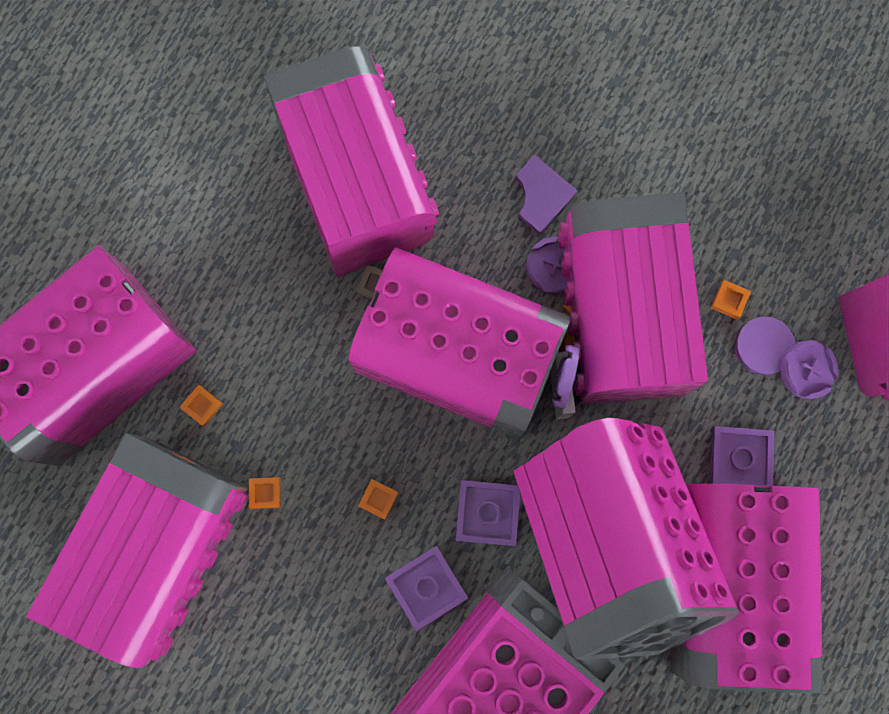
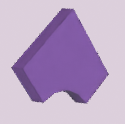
M534 155L515 177L522 186L525 195L524 206L518 217L540 235L575 197L578 191Z

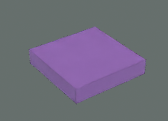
M720 426L712 427L710 484L773 486L775 431Z
M461 480L456 541L516 546L520 502L518 485Z
M437 546L385 577L386 582L416 631L468 599Z

